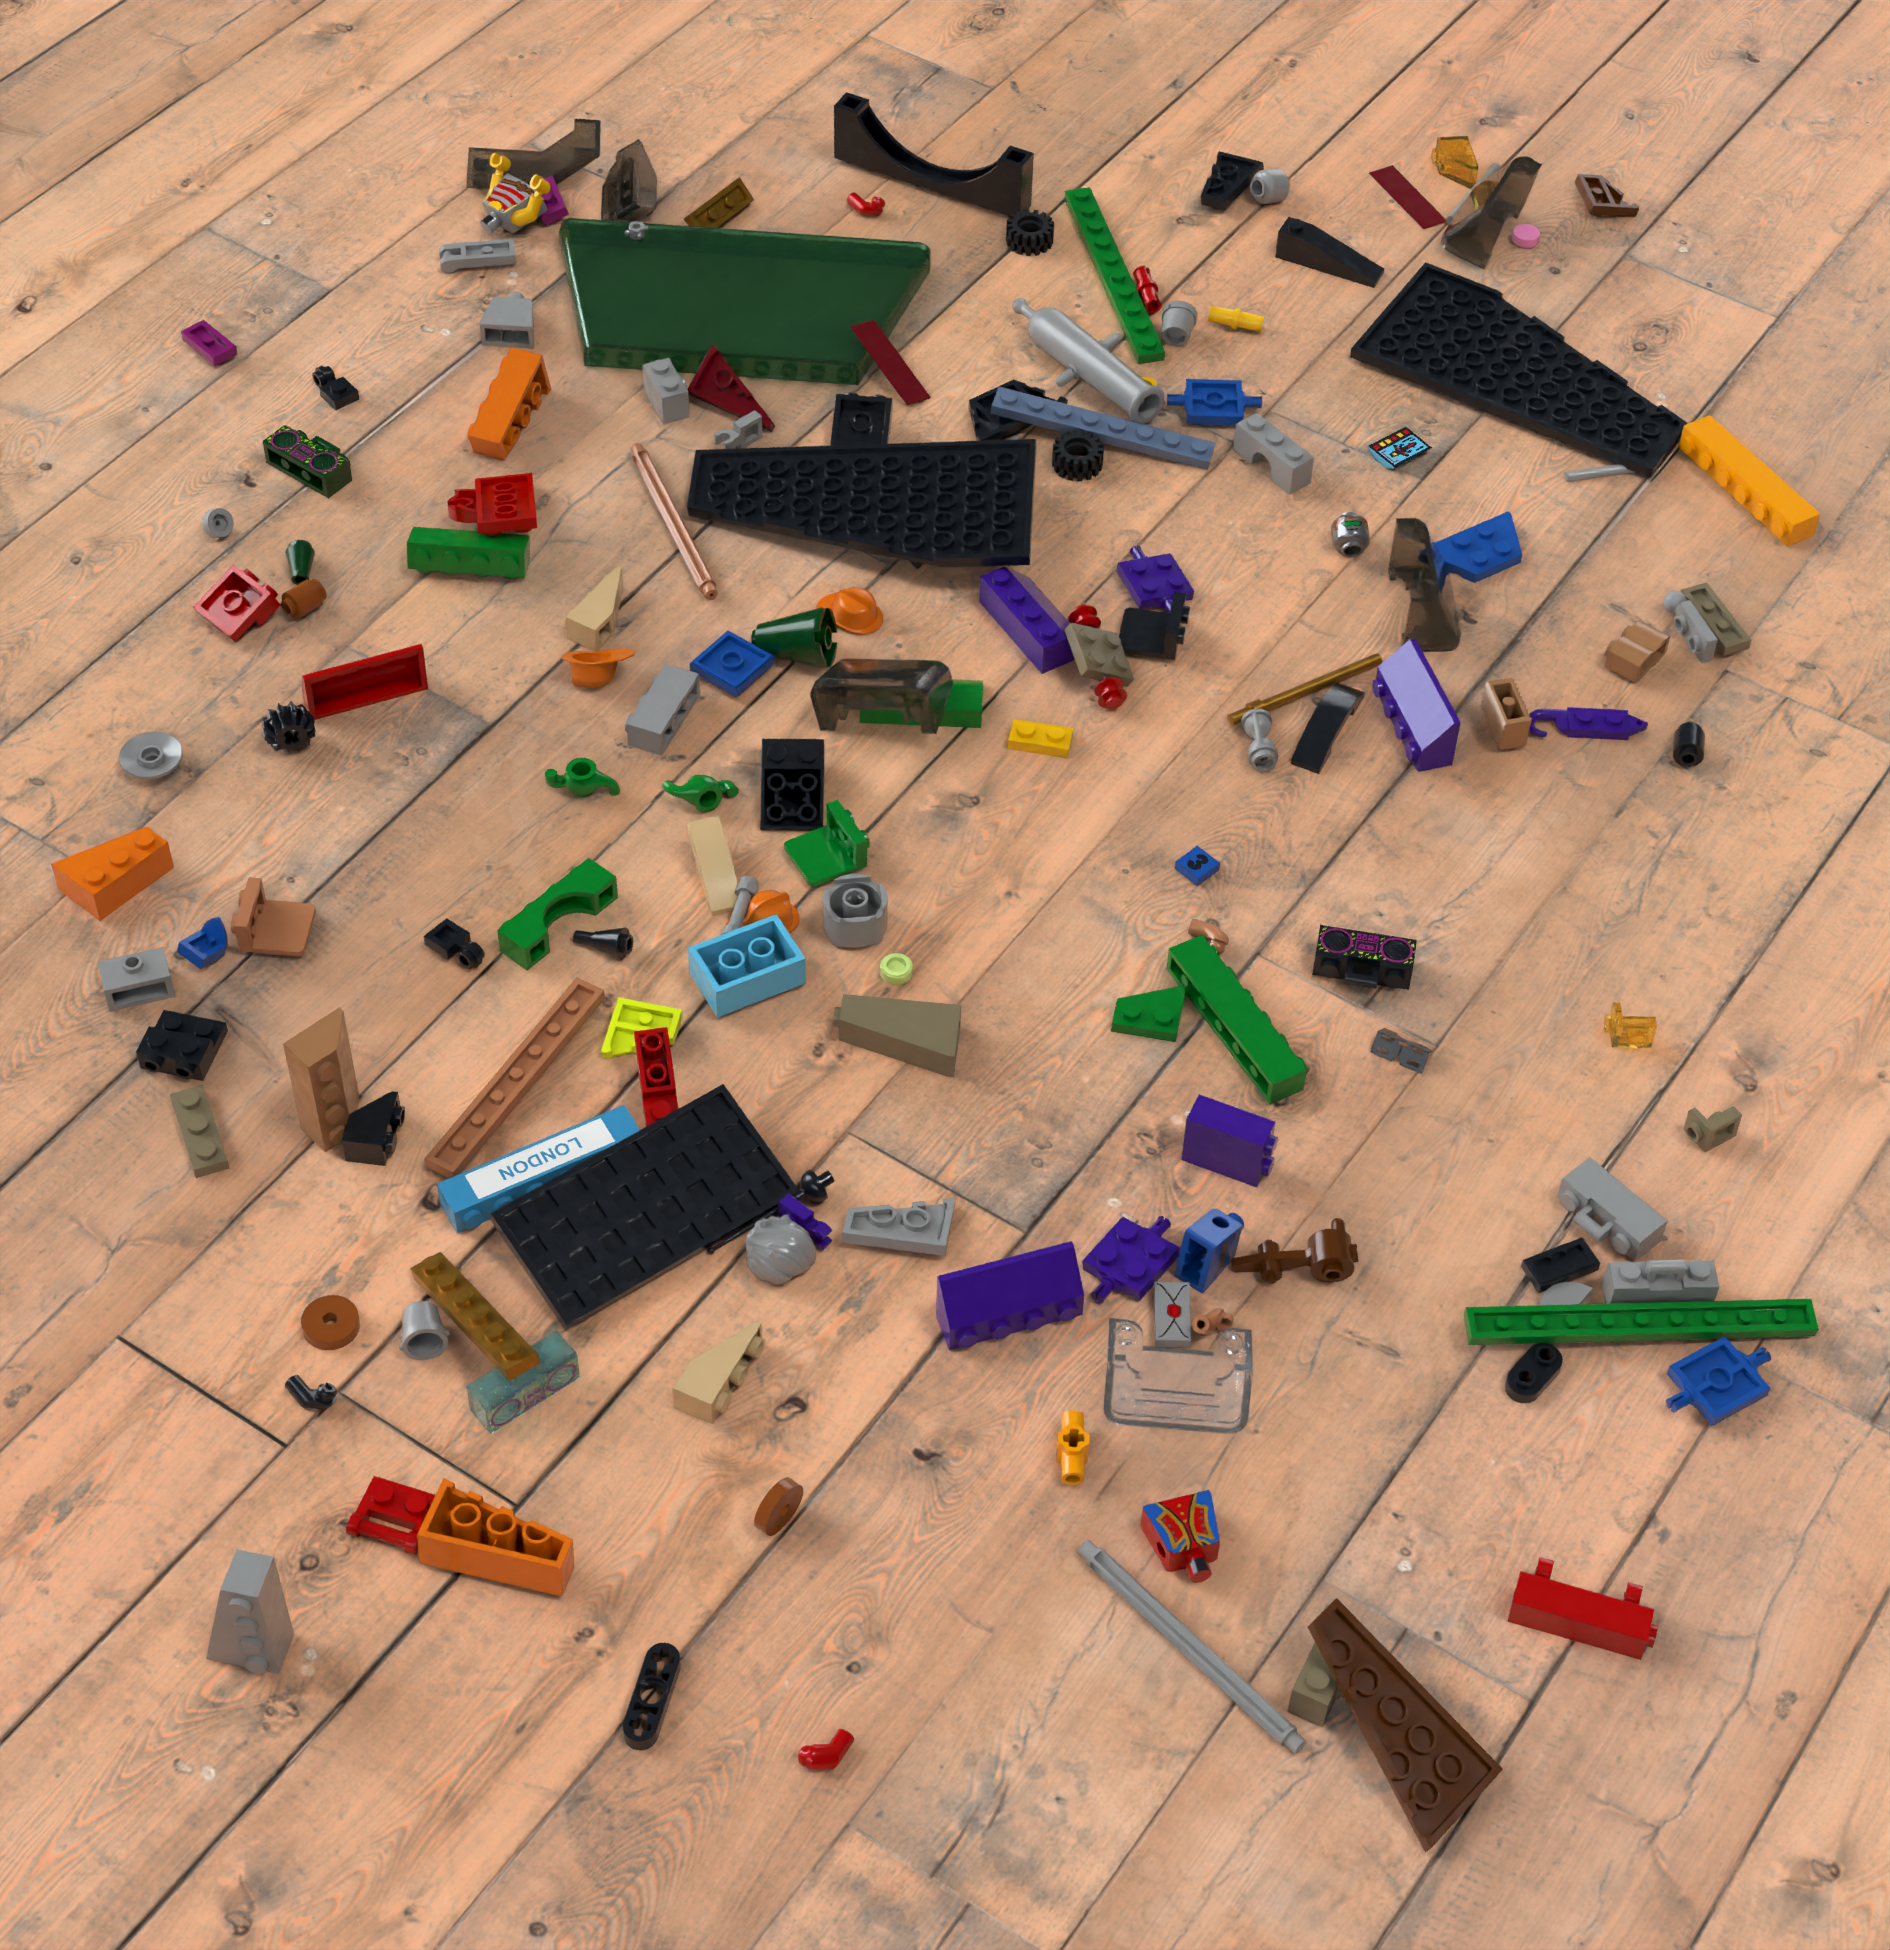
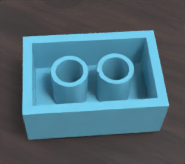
M777 914L688 947L689 973L717 1018L806 984L805 957Z

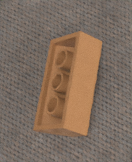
M340 1007L283 1043L300 1127L324 1152H327L336 1145L342 1144L341 1140L349 1115L357 1110L359 1102V1091L344 1011Z

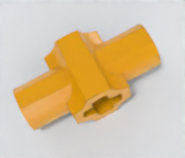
M1075 1410L1066 1411L1062 1414V1431L1058 1432L1056 1462L1061 1464V1481L1072 1486L1084 1482V1464L1088 1462L1090 1442L1089 1433L1084 1431V1414Z

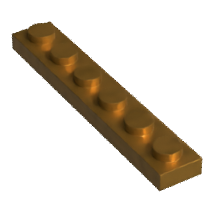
M441 1252L425 1258L422 1262L410 1268L414 1280L508 1381L540 1364L537 1352Z

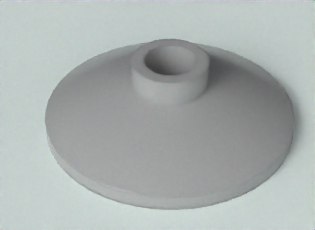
M147 732L131 738L123 745L120 750L119 761L122 769L127 774L139 779H155L175 770L182 760L183 752L179 741L173 736L162 732Z

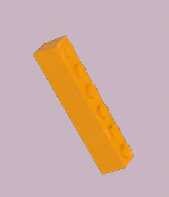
M1711 415L1683 426L1678 447L1787 547L1814 535L1820 513Z

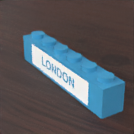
M622 1105L437 1183L440 1205L456 1233L476 1228L481 1223L490 1220L492 1212L640 1131L625 1105Z

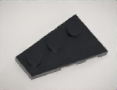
M1219 151L1217 162L1212 166L1211 177L1207 179L1202 191L1201 205L1209 206L1216 210H1225L1251 184L1254 175L1258 171L1264 170L1263 162Z

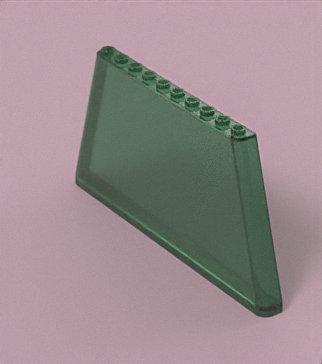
M579 218L565 219L559 229V245L584 366L643 370V364L669 358L677 372L696 374L711 345H713L738 377L859 385L874 359L850 326L875 320L886 337L889 338L931 269V250L926 244L921 242L643 223L645 226H648V231H645L643 239L633 240L629 235L626 236L625 231L629 230L628 226L631 222Z

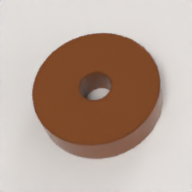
M327 1295L312 1301L305 1308L301 1317V1325L305 1339L312 1346L322 1350H336L348 1345L355 1339L360 1329L358 1310L353 1302L342 1296ZM328 1321H336L333 1324H326Z
M789 1477L777 1482L766 1494L757 1509L754 1519L755 1527L768 1536L778 1533L791 1520L798 1509L803 1497V1487Z

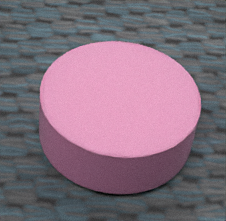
M1521 224L1514 228L1512 240L1519 247L1532 248L1539 242L1540 231L1533 225Z

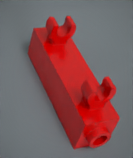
M1539 1557L1534 1575L1520 1571L1508 1622L1640 1660L1646 1646L1653 1648L1658 1626L1651 1624L1654 1609L1639 1605L1643 1586L1628 1582L1623 1600L1550 1580L1554 1561Z

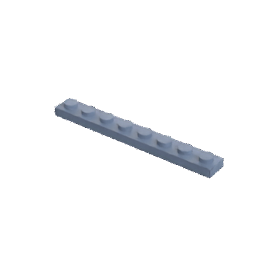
M998 387L991 405V414L1067 434H1069V431H1074V434H1078L1079 430L1083 431V435H1087L1090 432L1093 434L1092 438L1096 436L1100 438L1099 442L1206 470L1209 468L1215 448V442L1003 387Z

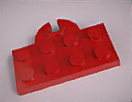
M532 473L475 479V490L456 489L454 490L455 495L447 501L449 517L457 522L477 523L479 534L497 536L506 531L526 533L538 528Z

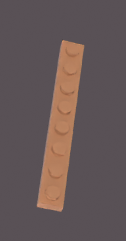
M576 977L425 1157L426 1167L448 1178L460 1174L605 999L604 990Z

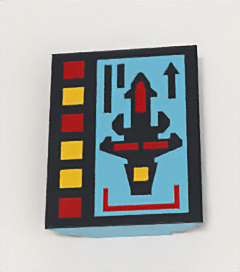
M1407 427L1368 446L1373 457L1387 469L1395 468L1432 448Z

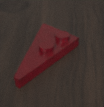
M711 345L687 389L688 394L739 418L755 410L762 415V428L772 432L775 427L774 423L722 357L718 349Z

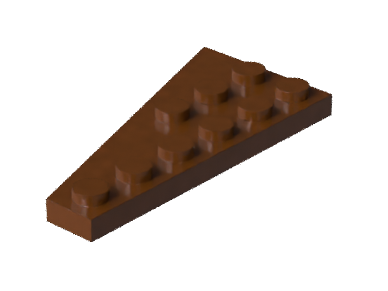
M1336 1598L1313 1620L1308 1629L1426 1852L1437 1843L1503 1769Z

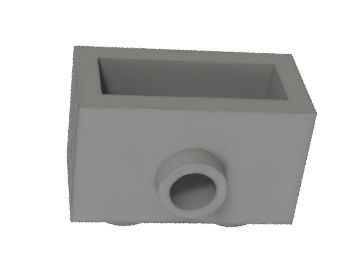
M666 358L643 364L644 391L662 423L667 424L690 418L689 395L685 378L678 375L670 359Z
M164 947L98 962L109 1012L175 997Z

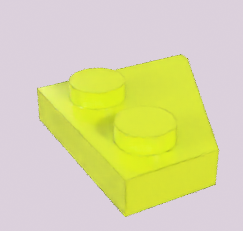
M618 997L601 1049L602 1058L608 1059L636 1053L634 1031L667 1027L670 1045L675 1044L683 1018L682 1009Z

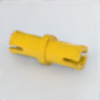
M1211 305L1208 322L1229 325L1231 329L1235 330L1239 327L1260 333L1264 320V315L1242 312L1241 308L1235 307V310L1214 305Z

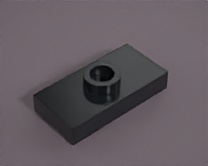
M1583 1237L1524 1259L1521 1268L1538 1293L1546 1291L1554 1284L1569 1282L1598 1271L1601 1263Z

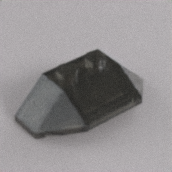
M638 139L617 152L615 156L617 161L610 168L602 186L601 219L604 223L636 221L643 216H649L656 210L657 175L642 142Z

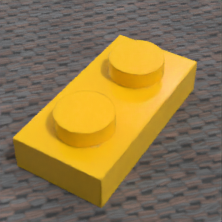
M1013 719L1008 738V749L1068 758L1074 728Z

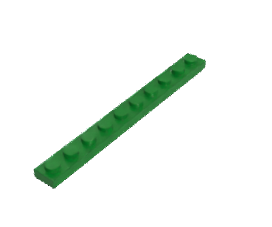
M1077 188L1065 191V202L1137 363L1144 364L1163 361L1165 358L1164 348L1091 188Z
M1812 1299L1466 1307L1463 1314L1469 1345L1720 1339L1724 1336L1727 1339L1815 1336L1819 1330Z

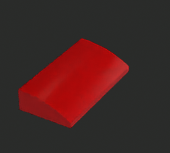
M422 644L302 675L304 705L307 711H310L313 715L314 720L428 689Z

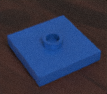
M728 630L690 663V671L698 673L703 679L738 697L775 664V657Z

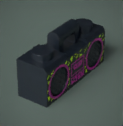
M1320 925L1312 975L1343 979L1344 984L1376 989L1377 985L1409 990L1417 940Z

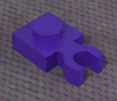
M787 1194L779 1201V1217L788 1215L793 1222L803 1227L809 1233L810 1238L818 1249L824 1250L832 1242V1239L827 1236L832 1232V1229L826 1223L814 1219V1212L790 1194Z

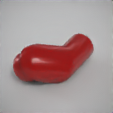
M855 192L847 197V203L859 214L879 215L884 211L885 201L881 197L874 196L871 199V203L866 202Z
M838 1729L829 1744L803 1746L798 1753V1761L809 1770L834 1769L839 1765L854 1742V1737L848 1731Z

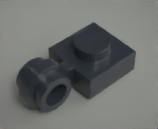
M321 365L312 373L313 380L320 389V396L333 409L338 410L359 400L358 390L344 377L336 379L333 370L329 366L324 367Z
M447 918L424 935V942L427 947L446 959L451 958L457 953L459 962L467 969L478 967L485 957L481 946L476 942H471L470 932Z

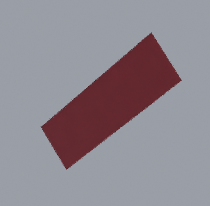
M1393 165L1369 172L1423 229L1446 222V219Z
M875 320L850 326L906 405L931 398Z

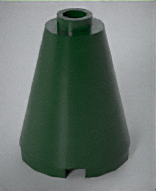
M821 607L758 624L756 630L752 631L751 641L758 648L777 658L822 668L831 667L837 652V642H832V633H837L835 617L830 608Z

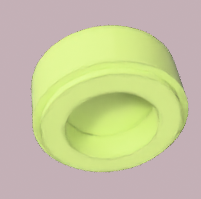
M892 953L881 960L880 976L886 983L902 985L911 979L913 964L906 955Z

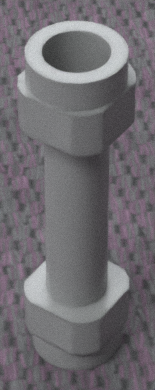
M750 876L741 877L735 890L738 898L729 924L722 928L720 935L741 928L749 902L759 890V882L755 878Z

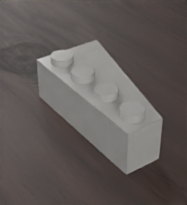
M236 1549L220 1589L206 1659L246 1667L249 1671L257 1674H264L266 1672L279 1674L294 1632L275 1559L272 1556Z

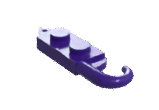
M1567 707V710L1536 709L1529 713L1530 718H1532L1529 731L1539 737H1546L1547 732L1536 728L1534 724L1536 721H1555L1557 729L1567 735V737L1628 740L1629 736L1646 730L1648 726L1647 722L1629 715L1628 710Z

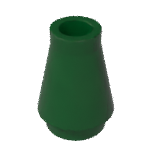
M292 541L288 545L285 554L291 572V581L298 585L304 580H309L315 551L308 541Z

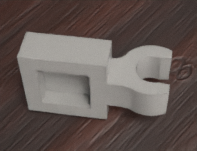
M754 410L733 422L732 430L723 429L717 431L714 434V443L718 445L724 442V449H734L736 446L740 449L756 442L763 437L762 415Z

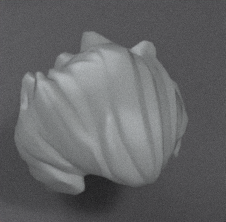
M783 1215L781 1218L771 1216L768 1219L757 1221L755 1227L749 1231L746 1237V1262L750 1271L762 1281L772 1282L777 1285L788 1283L793 1276L807 1272L810 1266L815 1263L816 1250L809 1233L803 1227L793 1222L788 1215Z

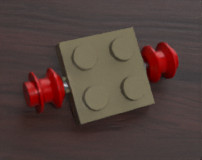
M1079 605L1074 608L1068 617L1070 624L1065 629L1068 642L1081 677L1100 681L1094 688L1095 695L1099 697L1098 704L1103 708L1116 709L1127 699V692L1122 689L1123 686L1128 687L1134 680L1129 662L1118 634L1099 629L1101 621L1096 617V608L1090 605Z

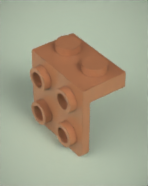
M249 877L245 890H241L239 893L238 914H233L231 920V932L236 934L239 951L288 956L303 955L316 915L315 905L311 903L266 900L262 878Z

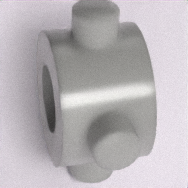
M639 221L631 222L628 226L629 230H626L625 234L626 236L629 235L633 240L643 239L645 231H648V226Z

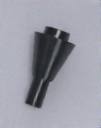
M626 927L595 931L594 933L576 930L573 934L574 943L592 945V947L619 959H624L633 948V936L630 935Z

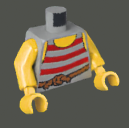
M492 154L490 165L496 169V172L492 174L490 189L482 201L488 215L480 221V224L489 234H492L499 227L515 233L527 224L534 222L537 217L548 210L543 201L542 194H547L551 187L549 182L539 175L532 177L530 185L509 173L503 176V172L509 170L511 162L503 155Z

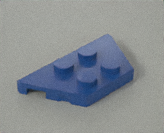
M1508 511L1421 548L1418 558L1424 562L1429 558L1442 563L1443 570L1458 574L1462 578L1476 583L1521 563L1522 551L1511 513Z

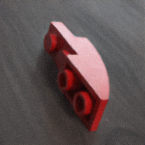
M667 1027L634 1031L645 1127L678 1109Z

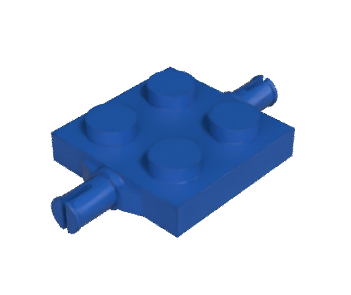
M1186 379L1184 395L1167 394V406H1183L1186 411L1187 424L1231 426L1244 419L1243 412L1245 407L1262 408V396H1246L1242 390V380Z
M1724 1336L1669 1366L1667 1375L1681 1392L1666 1400L1668 1408H1671V1412L1675 1413L1679 1409L1691 1404L1697 1408L1711 1426L1721 1422L1768 1396L1770 1387L1759 1375L1757 1367L1771 1360L1770 1353L1766 1352L1767 1349L1762 1347L1760 1350L1747 1356L1737 1350Z

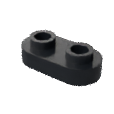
M1547 1343L1533 1345L1509 1371L1505 1382L1507 1395L1519 1403L1535 1401L1558 1376L1563 1362L1560 1351ZM1524 1378L1527 1379V1381L1529 1382L1526 1383L1521 1381L1520 1379Z

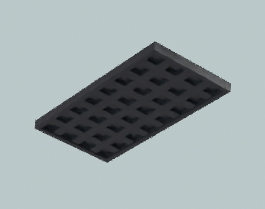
M722 1084L492 1212L490 1220L566 1331L742 1229L779 1205V1201L787 1194L793 1196L800 1190L725 1085Z

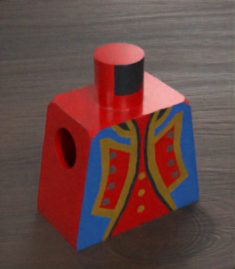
M1210 1490L1143 1506L1141 1528L1165 1569L1169 1572L1187 1569L1190 1580L1194 1583L1207 1580L1212 1575L1208 1563L1217 1560L1220 1546Z

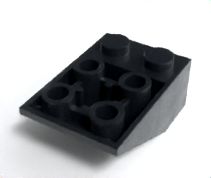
M762 739L760 830L813 831L823 827L824 739Z

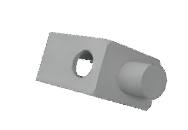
M511 292L508 297H494L480 321L482 345L534 349L532 300L524 298L520 292Z

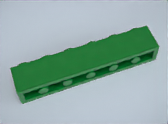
M1203 935L1170 947L1168 950L1167 971L1179 986H1187L1186 996L1269 1105L1303 1091L1307 1075V1067L1301 1057H1297L1291 1050L1286 1037L1277 1032L1268 1014L1265 1011H1261L1254 1002L1251 992L1242 987L1233 969L1229 966L1227 967L1221 960L1216 947L1210 945Z

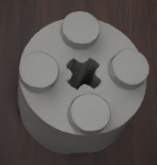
M847 874L835 879L834 884L829 889L827 886L823 893V926L832 944L838 948H857L877 945L882 941L887 929L888 895L885 887L880 882L879 885L872 882L871 877L864 874Z

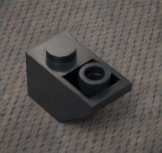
M391 1091L350 1113L341 1140L345 1161L386 1166L389 1153H394L396 1149L397 1127L402 1126L405 1119V1107L400 1105L398 1092Z

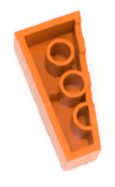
M511 347L507 357L502 359L500 371L496 379H493L490 383L489 394L486 400L482 401L479 406L477 419L468 429L467 436L474 453L501 460L507 458L520 438V427L526 428L528 426L531 410H538L542 404V399L539 398L542 394L548 395L551 390L541 354Z
M443 1478L417 1534L421 1564L549 1594L563 1596L574 1570L573 1539L533 1520L526 1522L515 1517L514 1511L504 1506L498 1509L484 1502L483 1496L469 1491L468 1494L455 1488V1483Z

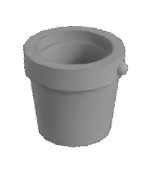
M1178 300L1165 305L1162 312V338L1167 344L1178 347L1188 342L1192 329L1197 322L1198 313L1195 307L1185 301Z
M418 1301L408 1305L402 1314V1344L399 1346V1349L407 1357L414 1360H428L441 1355L448 1346L447 1336L450 1335V1331L443 1327L438 1308L428 1301Z

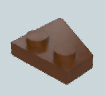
M1577 175L1574 183L1590 214L1596 216L1636 217L1639 206L1635 203L1628 205L1622 200L1624 194L1619 189L1613 187L1602 175Z

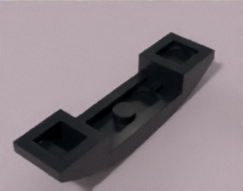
M1335 683L1324 695L1311 716L1293 754L1291 764L1320 774L1331 755L1333 743L1348 717L1356 712L1364 698L1365 692Z

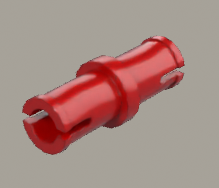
M1139 266L1133 272L1137 283V292L1143 300L1146 311H1149V314H1155L1162 308L1157 294L1158 286L1152 280L1150 269L1146 268V266Z

